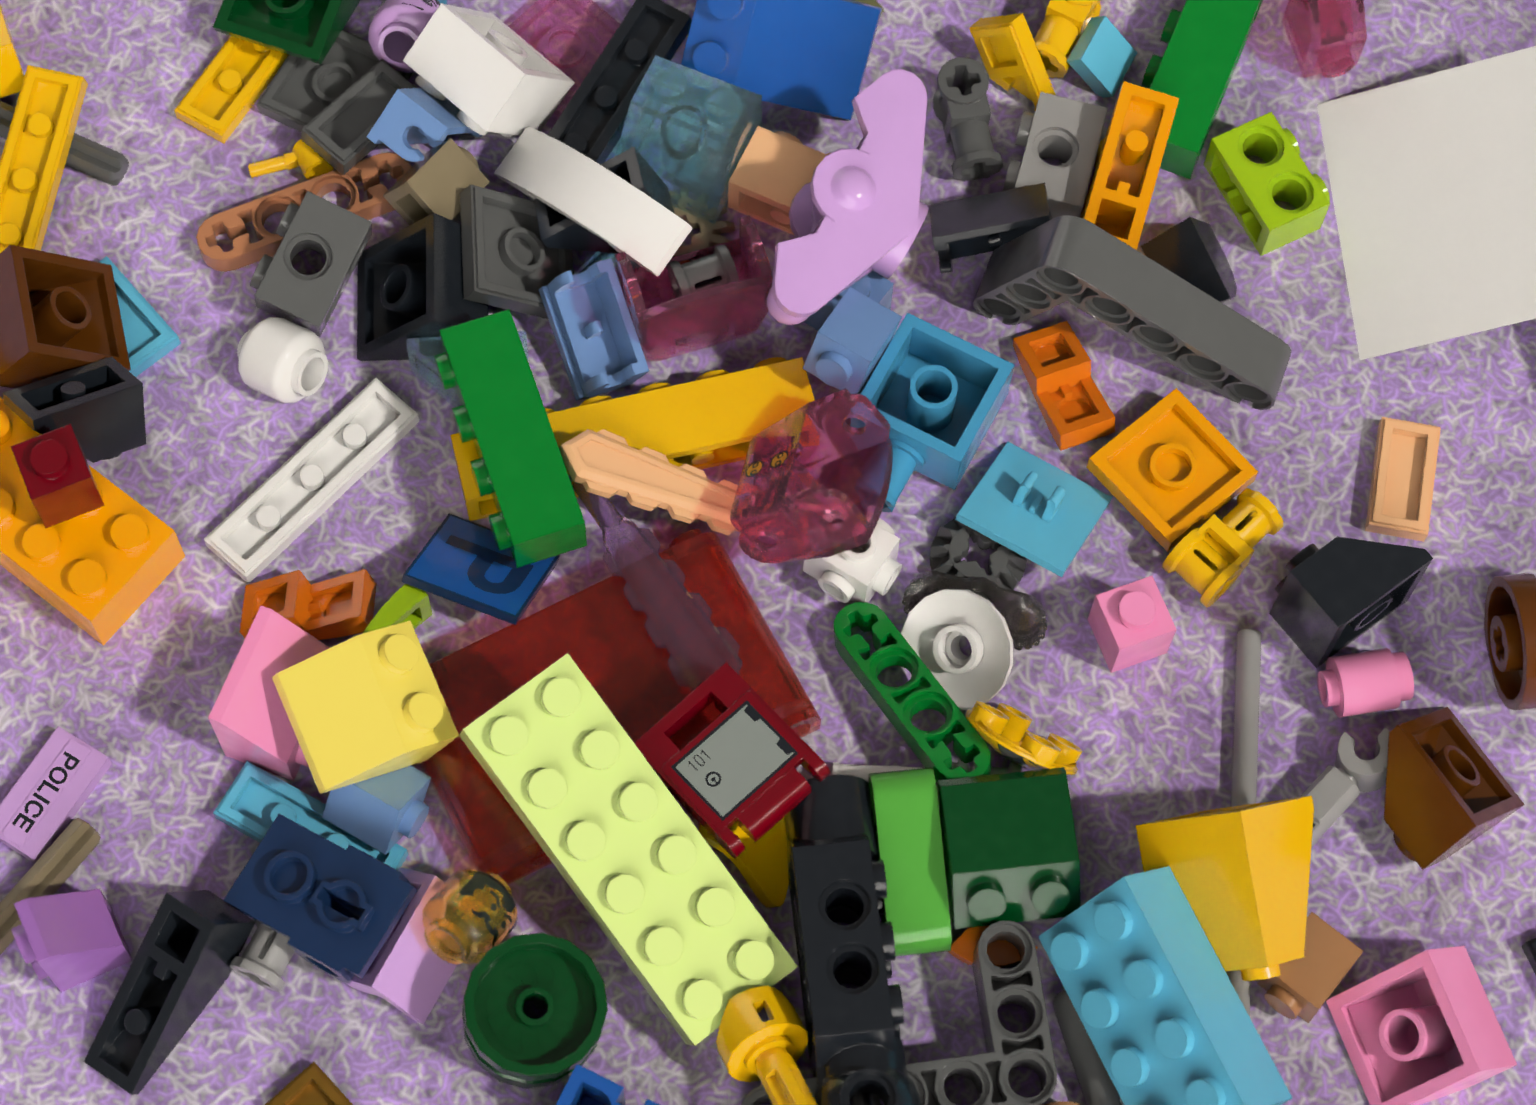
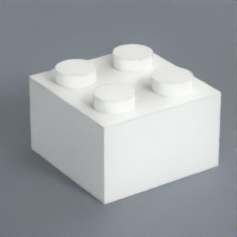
M442 3L402 60L419 74L415 81L423 90L437 99L445 100L447 98L460 109L457 114L458 119L474 132L484 136L488 132H493L511 139L513 135L521 136L527 126L541 131L575 83L494 14Z

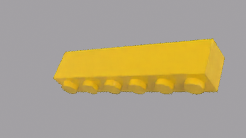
M772 357L758 362L750 369L732 373L726 370H713L700 375L695 381L673 386L669 383H654L643 387L637 394L614 399L607 395L595 396L586 399L578 407L560 411L545 408L558 447L587 429L596 433L604 429L625 438L628 446L640 450L647 447L666 455L669 463L680 467L686 463L701 470L819 443L820 417L807 371L802 369L804 366L803 357L786 360L783 357ZM459 433L451 434L454 458L469 521L487 518L488 515L498 513L492 494L480 496L470 466V461L479 459L473 440L462 443ZM567 470L576 498L592 494L586 492L583 484L573 482Z

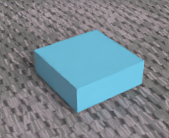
M1106 16L1091 17L1067 62L1096 95L1102 98L1113 97L1135 59L1137 52Z

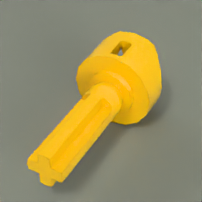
M773 986L750 988L730 998L726 1005L716 1039L717 1051L729 1075L737 1081L749 1083L761 1081L773 1105H817L795 1063L806 1049L808 1035L794 1006L782 992ZM763 1007L769 1018L766 1022H762L758 1015Z

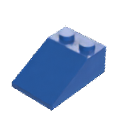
M697 0L677 78L737 96L851 120L854 114L852 100L860 92L882 8L855 0Z

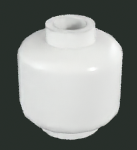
M269 317L257 323L242 336L237 348L238 370L242 381L251 389L281 403H296L314 394L322 386L326 378L328 359L325 355L326 352L322 339L314 332L278 317Z

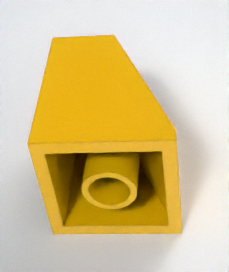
M1312 795L1208 809L1135 825L1143 872L1170 866L1225 972L1240 970L1242 981L1280 976L1279 964L1304 957L1314 817Z

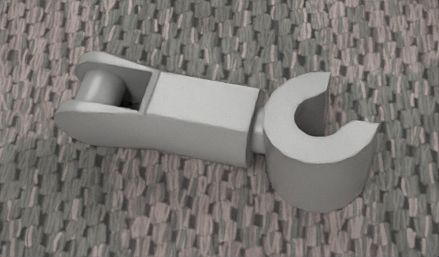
M1387 727L1377 737L1374 759L1363 760L1355 754V740L1344 731L1338 742L1335 766L1329 765L1300 796L1312 795L1313 799L1312 847L1360 795V792L1376 791L1386 785L1390 732Z

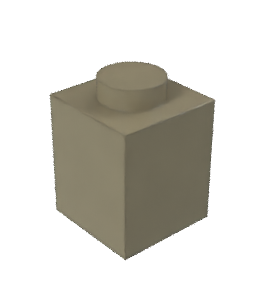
M449 138L426 152L424 160L416 162L383 197L409 226L432 213L453 220L461 212L460 193L470 184L484 188L490 181L479 170L478 162L474 156L465 148L458 146L452 138Z

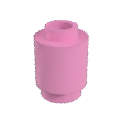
M1382 648L1329 657L1326 661V670L1319 671L1317 676L1318 691L1323 706L1325 708L1333 707L1335 714L1339 718L1396 709L1400 706L1401 701L1411 700L1414 696L1413 672L1410 661L1403 651L1392 653L1390 649Z

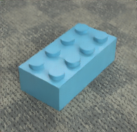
M1170 866L1122 877L1038 936L1124 1105H1282L1292 1099L1285 1082Z

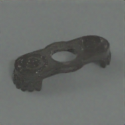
M927 571L917 575L911 580L910 585L905 588L902 604L905 605L904 612L906 614L923 597L943 589L980 591L992 599L994 607L1005 618L1016 650H1022L1023 647L1029 650L1033 645L1038 646L1040 639L1045 638L1048 622L1042 604L1029 594L999 587L995 582L985 577L971 576L962 578L938 571Z

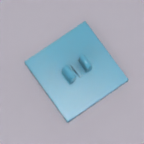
M1007 442L962 506L955 520L1063 577L1105 512L1112 497L1020 447Z

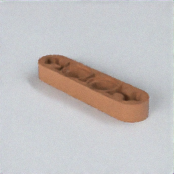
M389 152L377 154L361 160L344 176L337 170L215 214L206 219L198 229L197 243L201 257L214 270L227 272L258 262L264 254L274 256L284 237L268 232L264 228L266 219L276 212H285L291 202L300 206L307 191L321 198L329 192H343L351 199L346 210L366 220L392 212L395 209L383 197L388 190L384 184H380L379 176L389 172L391 177L398 181L412 166L398 154ZM359 181H362L364 191H367L368 200L360 202L358 187L355 184ZM253 221L256 237L259 240L255 243L251 242L250 235L247 233L245 226L246 223ZM227 233V236L232 240L233 249L223 252L221 247L217 245L216 236Z

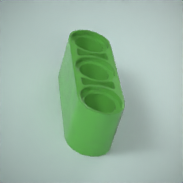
M931 767L870 773L868 775V783L879 855L878 860L883 859L887 883V898H883L884 916L881 917V921H891L895 957L951 951V922L934 771Z

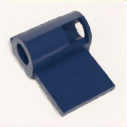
M278 814L223 901L289 938L287 944L313 966L341 982L350 984L354 976L363 979L413 899L417 889L410 884L402 872L349 844L347 849H344L285 816Z

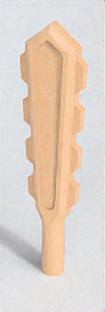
M587 429L559 447L563 462L573 482L583 484L586 492L608 499L615 494L626 497L631 506L650 512L659 507L668 510L671 518L689 524L698 519L707 522L712 531L728 536L734 531L740 533L757 531L804 549L819 529L764 509L754 498L745 495L742 487L725 479L718 483L711 481L701 469L686 463L680 467L669 463L666 455L647 447L640 450L628 446L625 438L604 429L597 433Z

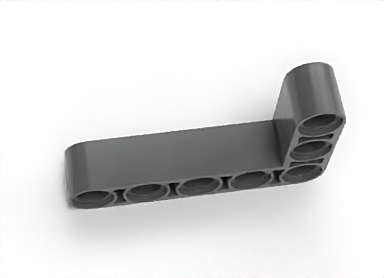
M1058 216L996 248L992 252L973 301L974 308L983 317L991 319L994 314L1004 318L1002 323L1016 325L1067 301L1229 400L1240 403L1241 399L1253 402L1252 408L1257 410L1270 409L1274 406L1291 357L1292 350L1289 345L1095 224L1076 216Z
M999 921L991 924L983 931L973 952L972 967L987 1053L906 1064L907 1075L915 1083L921 1105H955L946 1097L944 1091V1082L953 1076H964L975 1084L978 1096L977 1101L972 1105H1044L1055 1090L1057 1070L1035 943L1032 935L1024 926L1014 921ZM997 940H1005L1012 943L1018 949L1020 955L1019 965L1011 969H1001L995 966L989 960L987 946ZM1005 1004H1017L1023 1007L1030 1018V1028L1021 1033H1012L1006 1030L999 1022L998 1008ZM1016 1067H1027L1033 1070L1041 1082L1040 1093L1031 1098L1016 1094L1008 1082L1009 1071ZM817 1077L805 1078L804 1080L814 1097L818 1087ZM763 1085L755 1087L745 1096L742 1105H759L764 1102H772ZM867 1092L857 1094L849 1102L850 1105H881L879 1096Z

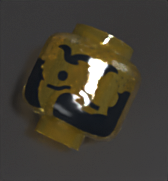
M463 869L454 872L422 910V924L425 929L424 938L430 949L448 963L456 965L462 963L469 965L478 964L488 950L502 943L517 924V907L509 885L500 876L491 872L475 869Z

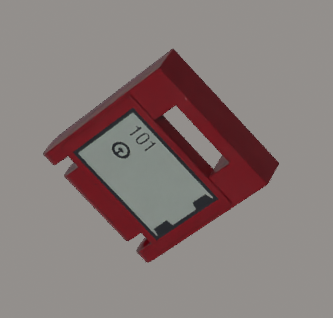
M727 662L720 666L634 742L671 794L735 859L745 851V846L740 838L730 830L734 823L737 822L742 830L754 842H757L812 792L808 781L796 769L800 764L820 782L830 774V769L826 763ZM714 702L715 707L722 714L680 750L670 739L710 703Z

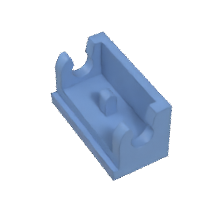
M404 88L396 90L370 130L367 138L374 144L384 143L407 161L418 162L424 160V155L419 149H414L409 144L428 143L434 148L448 140L447 135L468 133L477 138H481L483 135L474 132L458 119L457 114L460 109L447 98L445 100L437 99L422 88Z
M611 258L596 262L589 266L587 270L575 275L572 274L571 270L566 271L555 277L548 285L542 286L539 289L576 401L632 385L649 372Z

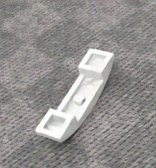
M528 126L494 172L499 179L533 200L537 198L606 241L617 252L657 277L693 229L676 214L597 162L561 141Z

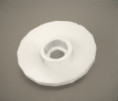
M947 588L923 597L908 613L901 631L902 636L960 710L973 708L976 701L989 702L1005 686L1013 666V639L1005 618L988 599L970 590ZM962 636H965L970 642L972 650L970 657L964 655L960 650L959 642Z

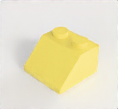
M411 621L356 635L286 668L272 677L320 794L425 762L459 736Z

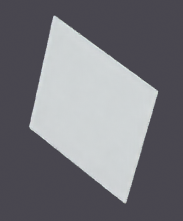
M1536 46L1317 104L1360 360L1536 319Z

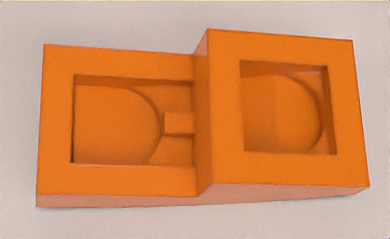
M1068 321L1013 338V347L1019 364L1060 451L1115 433V416L1091 377V360Z
M362 569L314 584H310L300 570L248 584L245 586L239 632L246 638L260 606H264L274 610L318 640L362 633L374 617L377 583L366 569Z

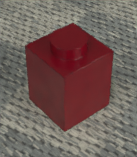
M71 424L11 446L31 501L45 528L105 506Z

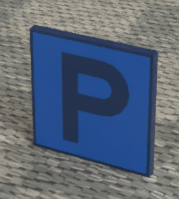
M449 513L405 571L402 582L516 625L556 567L560 555L517 568L510 548L499 551L492 529Z

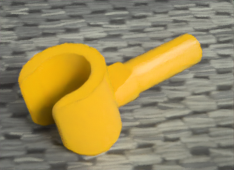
M301 139L294 144L292 152L248 164L249 173L252 178L300 167L304 177L310 180L334 170V167Z

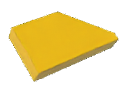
M1023 13L980 18L969 27L991 80L1006 91L1013 87L1033 102L1035 106L1034 111L1037 107L1040 92L1056 95Z

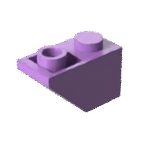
M100 889L32 897L14 903L22 924L12 928V933L25 963H31L39 980L49 976L61 992L133 961L112 908Z

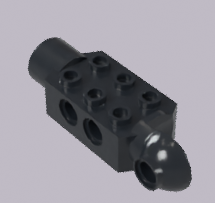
M830 775L821 782L816 777L806 779L811 786L812 792L784 816L787 839L789 891L805 1026L808 1035L810 1068L812 1076L817 1077L818 1085L814 1093V1099L817 1105H850L849 1102L854 1096L867 1092L879 1096L884 1105H921L915 1083L907 1075L903 1040L900 1039L899 1024L904 1023L900 985H888V978H892L891 961L895 960V942L891 921L880 922L879 918L884 916L883 898H887V883L883 859L878 860L879 855L869 783L860 777L848 775ZM836 922H844L849 925H839ZM852 983L859 986V988H846L840 984Z

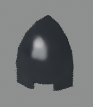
M1189 217L1141 246L1145 256L1221 303L1236 297L1237 287L1233 272L1210 224Z

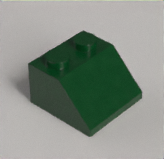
M1064 767L938 780L940 824L948 902L954 929L988 926L999 921L1025 922L1068 916L1081 907L1080 860L1067 774Z

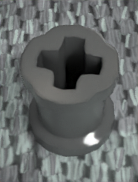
M725 244L714 247V253L684 264H680L677 260L667 264L670 284L683 313L693 311L695 303L727 293L730 297L741 294L738 273Z

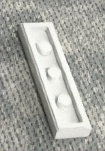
M375 378L204 538L206 546L249 584L420 422L419 415L379 379Z

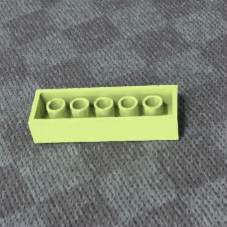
M568 653L461 731L459 734L460 738L685 1044L695 1046L718 1029L726 1005L734 995L754 987L774 986L798 967Z

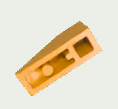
M1123 81L1080 218L1095 224L1137 250L1179 98Z

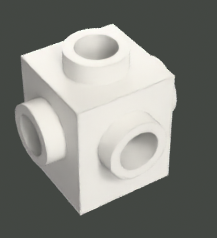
M838 501L805 547L803 571L817 579L820 588L835 600L847 603L849 600L854 603L869 602L875 592L884 596L892 587L901 571L902 564L897 562L900 538L895 536L890 525L881 518L872 514L862 516Z

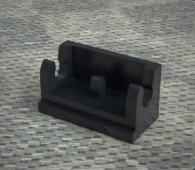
M1045 183L930 205L932 240L935 252L938 251L940 273L953 272L952 259L992 252L996 248L1050 221L1052 215Z

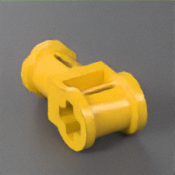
M1050 0L1046 8L1044 20L1034 37V42L1048 77L1053 79L1065 76L1069 69L1067 58L1074 45L1077 44L1091 17H1099L1101 0Z
M1246 488L1237 496V505L1222 520L1213 514L1200 528L1197 527L1190 531L1169 553L1162 564V568L1167 573L1175 571L1201 594L1200 603L1208 608L1233 585L1242 571L1248 566L1254 553L1253 547L1266 534L1274 535L1283 527V519L1275 505L1267 497L1258 491Z

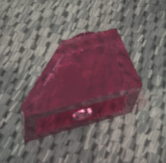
M1364 0L1288 1L1282 23L1303 78L1322 74L1325 78H1334L1347 73L1354 66H1357L1367 40Z

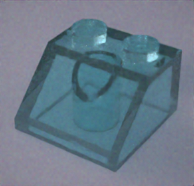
M655 55L631 100L615 156L635 147L668 187L674 208L715 224L728 199V181L758 126L762 127V95Z

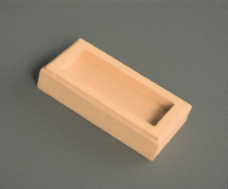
M1388 417L1381 418L1377 431L1365 531L1425 541L1429 531L1441 427Z

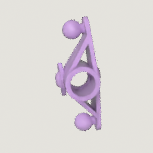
M893 69L884 73L854 97L852 105L863 133L857 148L839 149L825 156L815 168L811 182L805 184L793 198L789 219L791 230L796 238L780 242L776 245L772 287L769 289L767 296L769 313L778 323L795 325L805 321L838 294L872 271L887 279L890 278L915 240L927 216L929 206L920 201L927 92L921 79L914 73L904 69Z

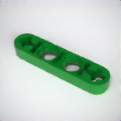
M855 602L841 609L834 619L835 647L839 655L925 768L932 767L936 783L938 784V780L991 775V752L986 742L885 612L878 606L868 602ZM858 626L864 633L872 630V642L876 649L872 655H870L869 644L860 634L851 636V628ZM890 666L906 668L912 675L907 683L898 687L884 685L877 677L884 668ZM933 709L940 712L946 720L939 729L923 731L917 729L912 724L911 719L919 711ZM953 741V751L965 764L974 760L973 771L967 773L962 767L952 769V755L947 747L948 744Z

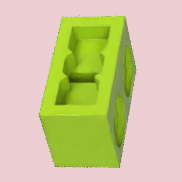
M1272 111L1211 139L1203 165L1260 256L1321 228L1330 206L1328 189L1319 175L1311 174L1300 157V148L1295 136L1288 128L1282 129ZM1246 156H1258L1266 163L1258 164L1252 162ZM1285 201L1296 209L1286 210L1279 207L1275 202Z

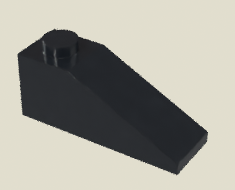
M209 890L166 892L84 1062L129 1094H139L227 980L232 971L230 964L234 956L240 955L256 921L226 904L223 899Z

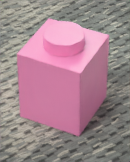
M1153 576L1095 595L1087 619L1111 673L1167 654L1177 630Z

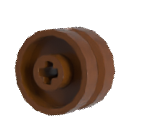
M1529 573L1495 576L1488 586L1484 616L1485 641L1494 684L1500 699L1508 709L1536 708V577L1534 574Z

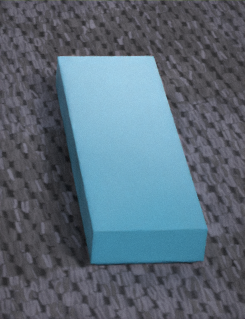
M248 761L213 812L216 819L259 843L278 814H281L344 849H347L350 844L396 870H399L409 855L407 849L397 843L386 855L322 818L326 804Z

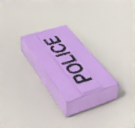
M58 726L0 804V842L33 863H36L65 830L112 765L110 758Z

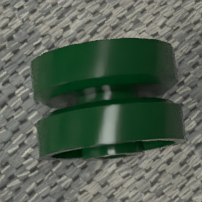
M545 933L513 936L489 949L471 972L462 1007L465 1042L477 1064L499 1082L524 1089L554 1086L570 1077L576 1064L583 1066L596 1049L608 1011L605 982L591 957L569 940ZM533 1001L537 1009L547 1008V1013L540 1019H531L523 1012L524 1002Z

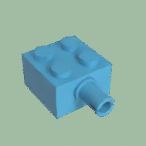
M907 312L852 408L849 438L882 454L866 484L859 491V496L862 500L877 510L887 513L892 512L913 471H917L955 490L1008 395L1015 364Z

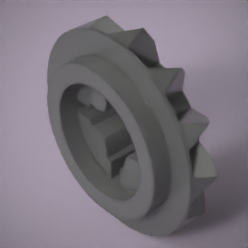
M956 517L946 525L940 526L931 545L930 566L935 580L942 589L970 590L992 603L1003 599L1018 586L1026 567L1027 560L1025 557L955 520ZM970 537L973 543H977L981 550L996 549L995 552L989 555V576H987L985 569L980 568L976 561H961V559L968 555Z

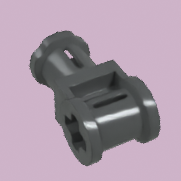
M957 57L947 61L939 71L937 77L938 89L933 97V110L936 117L942 122L946 142L952 143L955 161L951 165L953 177L964 182L989 178L1001 171L1003 161L1001 154L994 151L988 127L991 111L986 94L989 87V76L986 69L976 60L968 57Z

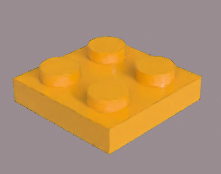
M1177 388L1089 457L1086 466L1167 552L1175 547L1190 531L1203 524L1253 483L1258 474V471Z

